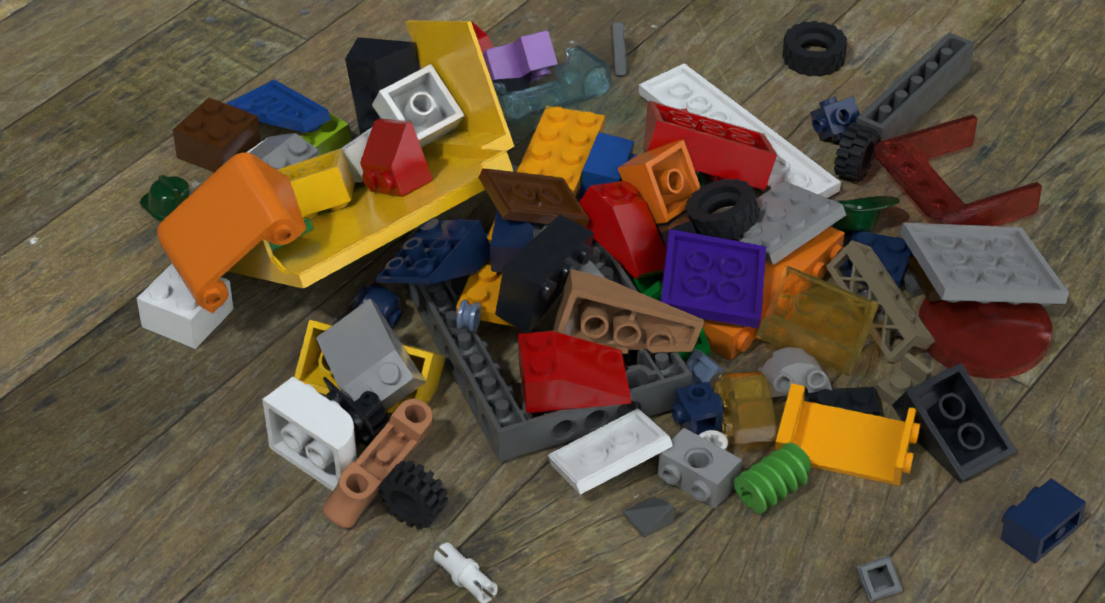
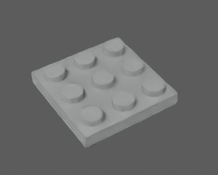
M782 181L774 184L769 191L756 198L760 210V216L757 218L756 224L746 233L744 232L740 236L730 238L729 240L766 246L765 262L774 265L846 216L842 204L787 181Z

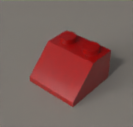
M383 118L375 120L360 161L363 170L362 178L370 191L404 196L431 182L433 178L412 121Z

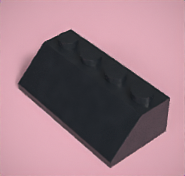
M362 37L356 39L345 58L360 135L373 127L374 121L380 118L372 105L379 91L420 70L416 42Z

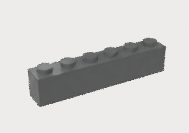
M949 32L857 117V124L876 129L879 133L878 142L876 143L877 150L874 151L876 157L883 155L970 72L974 42Z

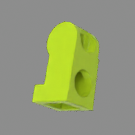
M329 113L331 120L323 123L321 128L300 135V137L319 150L318 156L340 149L352 141L349 124L332 113Z

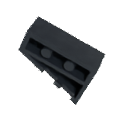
M560 214L504 265L495 315L522 331L530 333L563 291L570 269L579 270L582 265L585 266L591 259L594 248L591 247L594 232Z

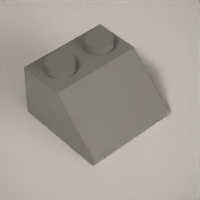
M293 133L270 136L249 153L257 156L277 170L316 157L319 150L298 134Z

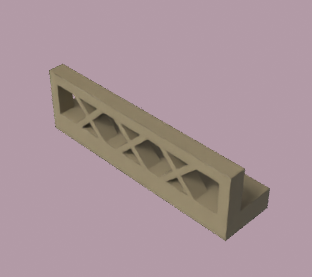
M852 240L826 266L889 362L896 363L913 346L927 350L935 342L926 326L870 246ZM850 258L853 263L851 277H844L839 268ZM859 282L867 283L869 286L867 300H859L857 297ZM875 306H882L885 310L883 324H876L873 320ZM891 330H899L904 340L893 350L889 344Z

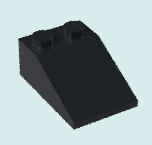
M962 363L905 391L892 404L901 421L906 422L909 407L916 409L914 422L920 424L917 442L959 483L1017 452Z

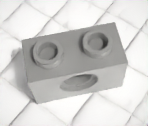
M683 428L671 440L673 447L659 453L658 476L668 484L675 485L691 494L698 501L705 502L716 509L733 492L734 477H739L741 474L742 459Z

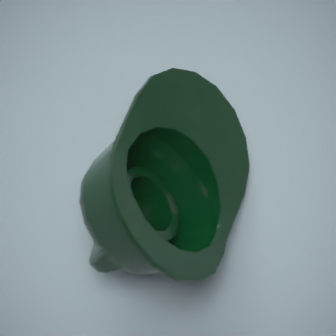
M161 175L151 185L149 193L141 198L140 205L153 218L163 221L192 194V191L184 179L176 176L167 177Z
M891 196L833 200L842 204L846 216L834 223V228L844 232V236H851L853 231L870 232L877 224L881 209L897 205L900 200Z

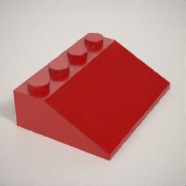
M649 100L646 115L644 152L684 139L696 173L697 171L709 174L708 178L714 181L734 178L740 181L744 180L748 185L752 186L753 191L756 188L766 189L777 154L764 133Z

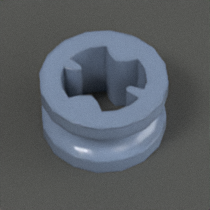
M462 300L457 315V328L464 330L465 327H468L470 332H476L481 320L482 304L475 302L471 305L468 300Z

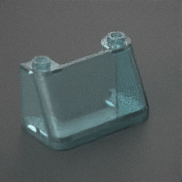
M579 45L566 49L567 61L562 66H555L556 81L522 91L506 92V86L503 83H493L508 128L540 119L544 110L552 107L574 109L605 95L609 91L612 82L610 65Z

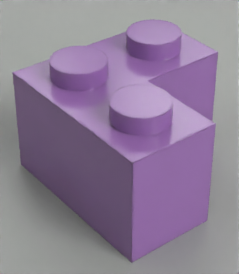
M548 30L520 37L514 43L487 49L482 53L491 80L526 78L529 83L542 80L543 76L549 75V70L558 64Z

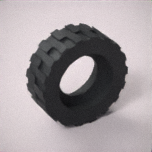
M801 22L800 24L793 25L792 28L786 31L782 58L785 65H788L789 69L796 71L798 74L811 77L831 75L835 71L838 72L841 66L845 64L847 37L841 29L839 30L836 26L826 22ZM818 46L825 48L827 50L810 51L804 49L803 47Z
M735 178L716 180L700 187L699 190L692 193V196L687 200V205H685L687 216L691 220L697 234L728 240L749 231L756 224V220L760 216V210L752 186L748 185L744 180L740 181ZM734 206L727 211L711 214L718 209Z

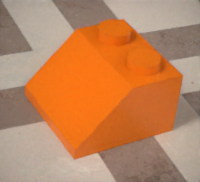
M684 139L637 155L618 167L622 181L634 185L638 190V194L646 201L655 224L667 223L685 211L688 198L701 187Z

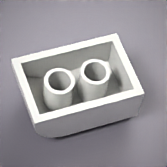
M291 377L262 399L269 448L333 491L343 471L352 461L355 462L357 460L353 420L337 402L325 398L311 385L304 384L295 377Z

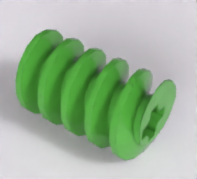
M785 443L780 449L773 451L770 456L764 457L759 463L752 465L749 470L743 471L739 477H734V489L743 503L752 512L762 515L767 510V507L772 508L776 505L777 500H784L787 497V493H794L798 487H803L808 482L807 473L811 470L810 459L798 445Z

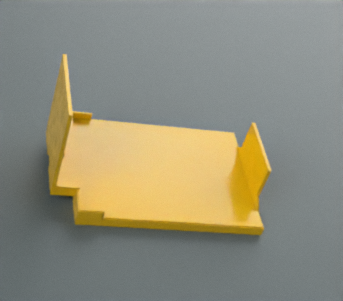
M408 20L405 22L412 42H416L421 68L432 64L465 115L455 130L421 147L433 180L404 196L371 192L364 182H355L352 199L348 202V205L337 211H330L329 208L318 212L316 217L310 219L314 228L312 231L274 251L271 250L268 241L263 239L227 272L304 289L484 191L485 188L478 178L482 169L514 172L507 150L515 146L471 21Z

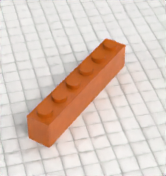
M830 226L776 264L772 265L765 262L762 315L759 328L703 319V330L711 347L710 350L730 361L741 351L745 352L760 333L764 334L778 316H783L797 298H802L815 281H820L828 270L826 266L845 248L843 247L844 232Z

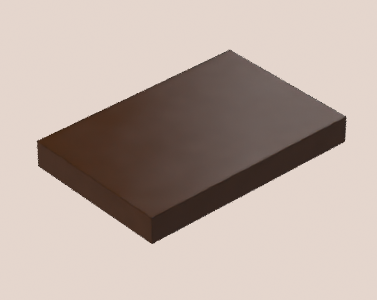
M487 168L482 169L478 177L504 220L550 224L561 214L583 227L589 221L586 212L564 178Z

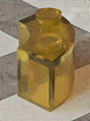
M757 370L720 373V381H715L714 387L715 394L718 393L721 396L726 416H723V432L725 437H729L730 443L734 444L775 441L777 433L773 404L763 372Z

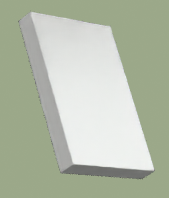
M636 409L550 453L548 458L554 469L581 495L673 447L668 434L640 409Z

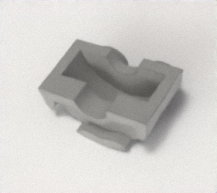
M786 347L773 352L774 356L766 361L763 368L759 367L756 383L765 398L787 396L791 383L805 386L808 393L819 392L823 389L832 390L830 379L819 362L802 348Z

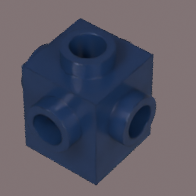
M836 96L819 102V109L810 112L812 126L819 139L822 140L831 136L833 142L843 139V133L845 130L847 131L848 125H851L852 122L856 123L857 117L860 115L854 96L841 101H837Z
M708 381L675 390V404L671 406V413L676 425H681L682 429L686 428L698 436L702 432L709 430L722 433L723 401L718 393H714Z

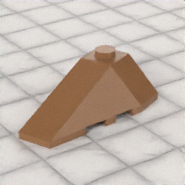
M570 269L560 296L553 331L620 349L622 354H627L628 350L648 349L651 353L690 352L694 349L704 321L699 317L604 277Z

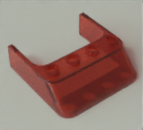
M974 114L884 140L875 146L874 155L923 213L938 224L999 226L1036 214L1042 186L1039 182L965 204L928 163L934 157L964 149L974 144L978 121Z

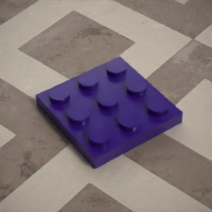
M669 229L660 301L702 319L759 328L762 315L766 246Z

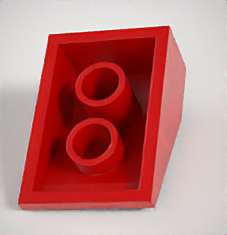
M626 181L591 185L579 203L589 218L585 228L594 232L593 238L635 279L663 274L666 249L648 205L638 194L637 188Z
M555 331L518 334L519 369L526 413L631 404V396L620 349Z

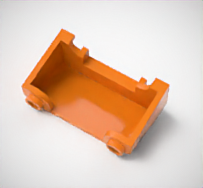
M242 152L225 162L172 211L157 227V235L161 247L196 303L213 314L226 302L229 295L226 284L219 278L261 240L265 239L275 245L289 244L306 230V226L290 179L257 156Z

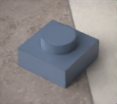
M697 349L693 351L685 364L692 374L691 385L708 381L712 389L725 370L704 352Z

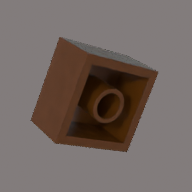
M212 98L205 100L173 129L177 158L214 173L234 155L242 152L246 153L261 142L257 115Z

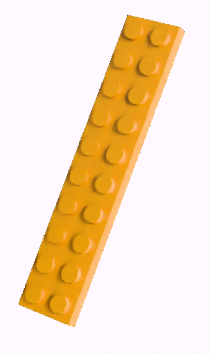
M546 106L517 172L564 178L576 197L581 185L582 172L598 132L602 133L605 127V115ZM494 223L487 237L489 244H491ZM491 256L477 273L470 275L456 306L457 315L462 300H468L471 305L479 302L482 304L481 321L514 326L495 315L503 272L491 271Z

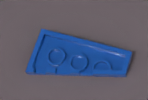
M275 79L226 103L257 115L258 122L304 133L316 131L321 128L323 123L331 120L327 108Z

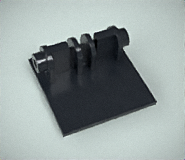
M324 377L323 380L329 389V392L326 394L327 398L330 401L337 402L351 416L354 428L358 430L356 433L358 438L368 447L390 420L379 396L374 392L365 391L352 403L328 378Z

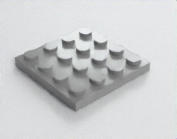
M903 222L900 234L942 300L953 303L960 300L977 301L984 304L993 301L1007 302L1014 305L1023 302L1038 303L1049 306L1052 303L1066 304L1068 290L1022 227Z

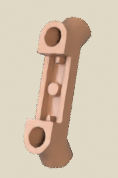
M408 399L401 403L391 415L387 425L355 462L352 461L343 471L338 484L322 507L324 515L329 520L342 528L353 527L364 509L380 490L378 486L396 464L405 461L421 440L430 434L433 424L432 411L425 402L419 399Z

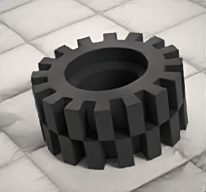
M854 122L848 125L847 131L845 130L843 133V139L839 142L840 147L836 151L837 157L834 160L836 175L857 182L863 180V177L867 175V169L871 167V161L875 157L874 151L877 150L876 143L878 142L879 133L876 129Z
M401 461L399 464H396L378 486V489H380L378 496L383 498L381 500L383 506H389L387 512L391 516L395 513L398 516L396 520L400 523L405 520L410 528H413L414 525L417 529L428 528L448 503V497H445L447 491L445 488H440L443 484L440 479H433L435 474L431 470L428 473L424 471L425 466L419 464L415 467L413 461H408L407 464L405 461Z

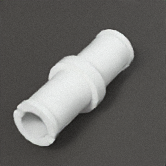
M444 543L439 546L448 557H444L436 550L434 561L452 575V581L458 587H465L480 603L491 601L492 599L483 589L485 588L495 596L498 586L479 570V565L473 559H466L451 543Z

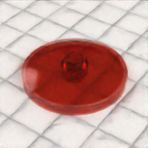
M925 298L918 314L935 340L926 351L947 368L962 363L969 376L999 379L1020 375L1037 366L1046 356L1052 336L1051 320L1045 308L1038 303L1022 302L1021 304L1014 305L1007 302L991 301L984 304L977 301L963 300L956 303L946 300L929 302Z

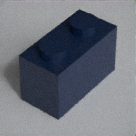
M1051 478L1040 488L1038 486L1034 487L1019 505H1012L1006 510L1002 517L1003 529L1000 539L1036 564L1080 527L1086 502Z

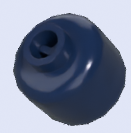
M378 283L372 284L369 287L363 286L357 293L352 303V308L356 309L371 298L389 326L394 328L403 314V311L399 309L401 304L400 297Z

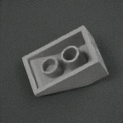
M371 298L316 337L340 391L352 403L363 392L371 391L379 396L382 405L387 411L426 383Z

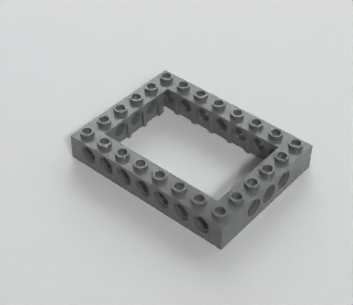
M593 238L591 247L594 248V252L590 261L606 279L637 291L619 262ZM471 274L434 284L404 283L440 353L446 355L445 362L499 462L583 437L636 409H640L647 417L671 410V406L675 404V390L689 386L692 383V374L678 352L651 353L648 349L628 350V353L623 354L629 364L625 371L631 404L526 413L525 402L523 401L522 409L520 410L513 398L511 386L507 387L500 375V366L498 363L494 364L488 354L487 343L481 341L477 332H470L468 327H465L464 330L457 328L456 306L459 299L456 295L462 294Z

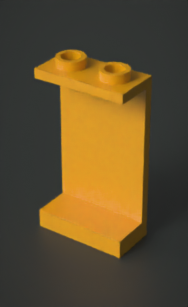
M791 383L776 438L775 450L780 449L785 443H794L808 455L811 467L900 486L903 473L910 474L914 453L908 452L910 443L917 444L920 424L914 422L916 409L909 407L906 422L804 401L805 386Z

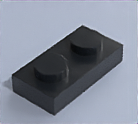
M875 387L836 388L832 390L823 389L813 393L806 392V401L880 416V407Z

